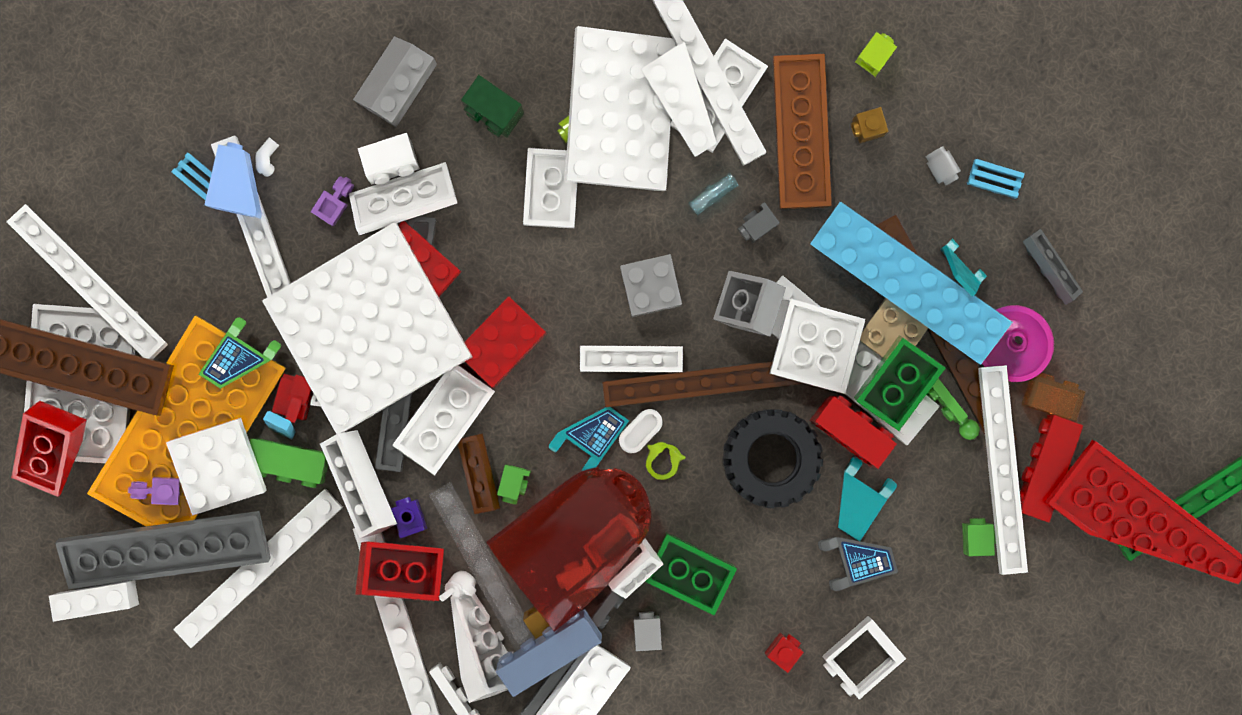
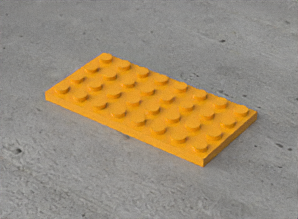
M195 315L166 362L167 364L174 365L161 416L141 411L136 412L87 494L144 526L195 520L198 514L192 515L181 483L178 505L151 504L152 494H147L146 499L130 498V493H128V487L131 486L133 481L147 482V487H152L153 477L179 478L166 444L170 440L238 418L242 419L247 433L286 367L271 360L220 389L198 374L226 332Z

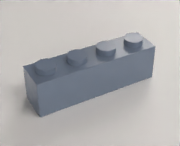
M585 609L579 613L577 611L570 613L560 625L556 626L553 624L542 632L543 635L535 640L530 638L520 646L521 649L513 654L511 651L507 652L499 658L496 673L513 697L601 643L602 634Z

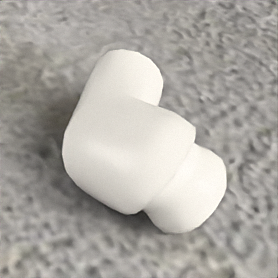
M270 137L255 155L256 170L266 177L272 175L275 170L274 166L270 164V156L279 146Z

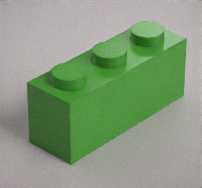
M250 438V444L262 477H266L267 474L277 475L276 480L291 483L292 479L301 480V485L316 488L317 484L325 483L328 462L323 451L259 438Z

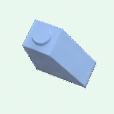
M227 142V146L218 144L205 206L261 219L262 211L250 154L242 150L243 146L231 142Z

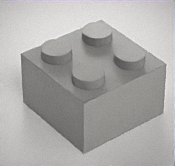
M671 254L620 266L631 317L682 305Z
M729 271L713 319L733 328L770 337L786 287L769 279Z

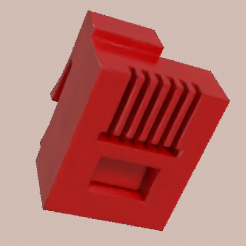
M283 374L272 412L285 415V419L292 423H295L296 419L307 420L313 391L304 376Z

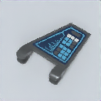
M839 537L818 541L821 551H829L838 547L846 574L845 577L829 581L831 590L840 591L853 585L898 573L891 547Z

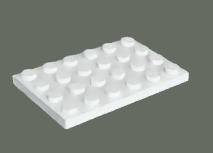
M580 26L575 28L565 181L666 191L671 117L641 69L676 46L673 38Z
M33 304L31 327L135 355V349L94 308ZM31 381L26 383L24 412L37 402L42 401L87 419L83 441L75 461L107 462L129 425L130 408Z

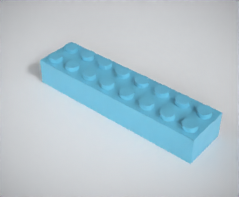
M843 202L837 205L810 243L813 247L980 365L1013 323L975 295L972 297L964 287Z

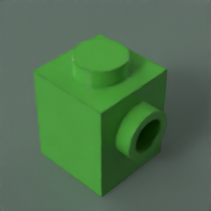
M970 518V523H962L963 553L965 555H995L994 544H996L993 524L986 523L985 518Z

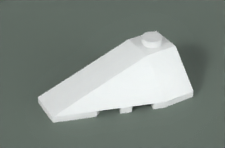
M463 594L458 598L451 596L460 676L468 702L471 703L507 691L508 689L496 673L499 658L508 652L501 642L504 639L500 631L495 633L489 624L490 616L476 594L473 596Z

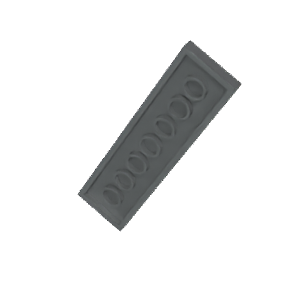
M260 511L59 538L55 542L68 589L267 563L271 559Z

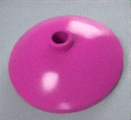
M1010 305L996 309V311L1013 323L982 364L984 367L1007 365L1008 381L1022 382L1036 377L1048 366L1053 356L1054 337L1050 326L1040 314L1024 306ZM1016 336L1022 338V344H1017L1015 342Z

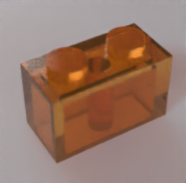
M1040 373L1039 376L1029 379L1021 405L1070 421H1077L1086 391L1078 389L1079 385L1064 380L1063 384L1055 382L1054 376Z

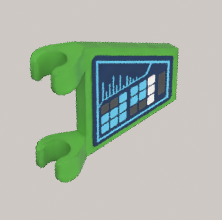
M238 317L198 375L221 389L271 361L281 348V344L273 340L263 354L237 337L246 325V321Z

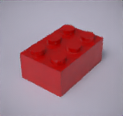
M508 296L465 341L472 355L465 362L492 388H495L547 332Z
M842 396L827 397L809 421L868 466L879 469L897 445L892 440L894 435L883 427H874L871 424L873 420L862 411L854 412L850 409L852 404Z
M369 541L361 542L355 595L439 601L444 549Z

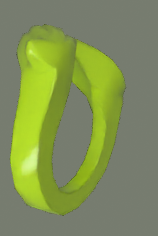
M664 442L647 445L649 454L646 459V468L654 478L660 480L668 479L676 474L680 461L686 457L680 453L677 447ZM665 448H668L672 469L667 474H657L652 469V461Z

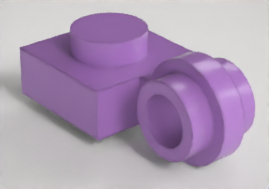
M339 177L333 185L335 193L332 195L324 190L311 213L328 224L335 226L347 207V204L339 199L342 196L348 197L354 188L351 180L347 177Z
M153 477L152 487H147V482L133 481L131 486L128 487V493H130V498L146 499L147 494H152L151 504L178 505L180 499L179 478Z

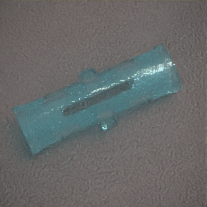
M728 173L714 185L705 187L706 190L692 201H689L688 204L698 216L712 204L721 202L723 196L739 185L735 178Z

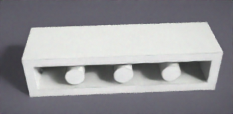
M358 430L338 433L320 444L359 539L379 534L396 525V520Z

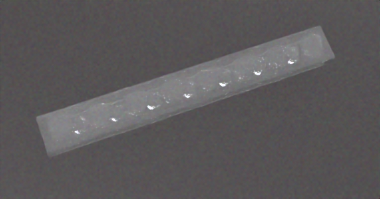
M452 481L428 494L515 651L521 649L520 646L528 639L533 638L535 640V637L523 621L524 610Z

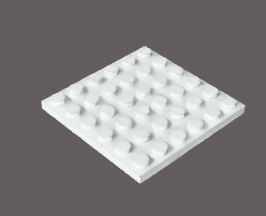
M395 222L262 300L336 434L349 430L472 357Z

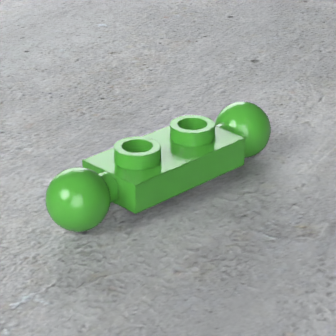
M938 378L927 393L933 401L938 400L943 406L941 412L950 422L954 420V422L960 425L959 432L963 438L967 440L975 439L980 433L979 424L974 420L967 419L968 415Z

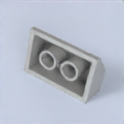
M394 36L353 100L389 124L397 127L437 63L432 56L418 47Z

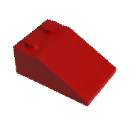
M42 401L37 402L25 411L22 416L11 478L59 497L82 444L87 419Z

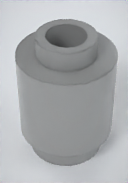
M944 146L925 156L928 160L926 164L938 184L944 182L945 186L959 178L957 173L961 170L950 151H946Z

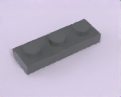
M1041 229L1023 240L1028 254L1035 259L1041 273L1049 280L1058 298L1062 299L1065 305L1074 301L1083 293Z

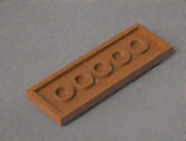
M825 54L774 56L773 73L779 208L831 207Z

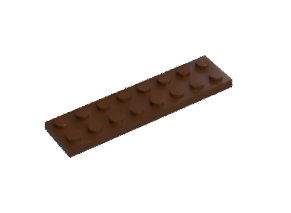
M0 319L1 374L161 416L174 365Z

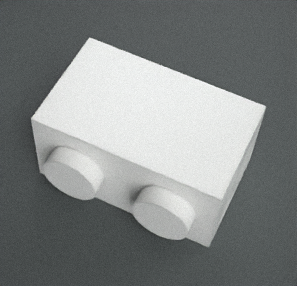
M407 133L358 148L365 175L371 185L387 183L391 178L397 176H409L415 170L420 169L412 142Z

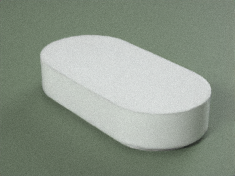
M652 409L642 411L620 434L619 443L621 448L628 453L640 451L661 429V415Z

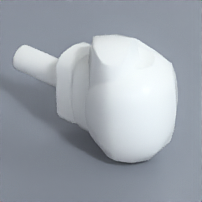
M465 571L454 573L448 583L445 584V592L439 596V599L444 601L451 595L456 598L463 594L473 596L476 592V579Z

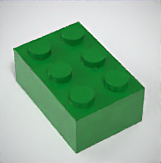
M899 335L857 392L854 399L890 426L900 431L946 368Z
M666 532L656 551L663 565L645 582L715 616L737 570L736 566Z

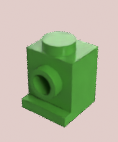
M508 464L505 465L497 494L503 496V502L517 505L519 496H524L528 481L524 480V477H529L531 470Z

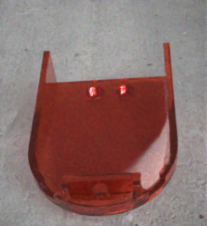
M599 467L591 468L569 478L486 541V543L503 568L551 629L556 631L586 607L609 584L640 546L650 528L652 517L651 504L644 487L631 474L617 468H613V470L599 469Z

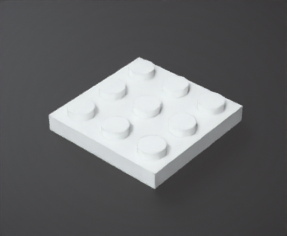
M790 299L769 374L845 394L865 319Z
M241 418L166 442L192 515L267 491Z

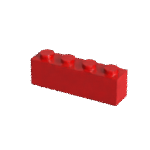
M1047 415V418L1042 419L1039 426V433H1041L1039 441L1033 444L1030 456L1033 457L1031 464L1024 469L1022 474V481H1024L1020 491L1022 514L1041 521L1050 522L1054 508L1045 501L1067 474L1083 425L1056 415Z

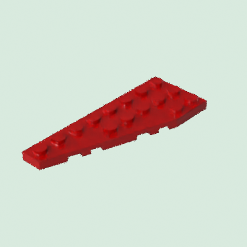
M1094 440L1090 442L1045 501L1089 535L1239 584L1242 580V554Z

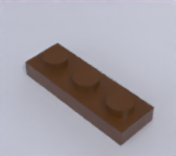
M483 433L461 438L458 447L474 514L500 509Z

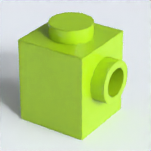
M876 32L855 63L876 77L897 46L893 44L894 41L891 37L884 33L880 35Z

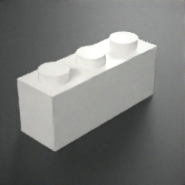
M135 580L64 591L49 596L53 622L129 609L139 605Z

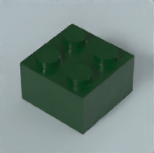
M480 75L477 76L461 99L466 115L476 123H479L480 120L483 121L484 125L487 126V130L498 138L501 134L507 138L524 115L522 104Z

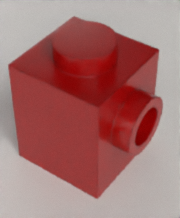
M779 633L765 651V654L775 664L789 673L804 652L799 647L801 642L790 634L786 637Z

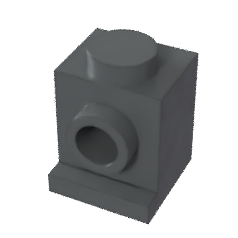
M765 202L760 205L759 213L754 210L743 218L745 223L738 228L739 233L746 241L750 239L754 243L779 224V221Z

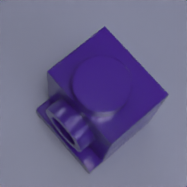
M410 497L395 501L396 507L391 508V511L396 520L400 538L427 529L418 499L411 501ZM404 512L411 514L412 518L410 521L403 519Z

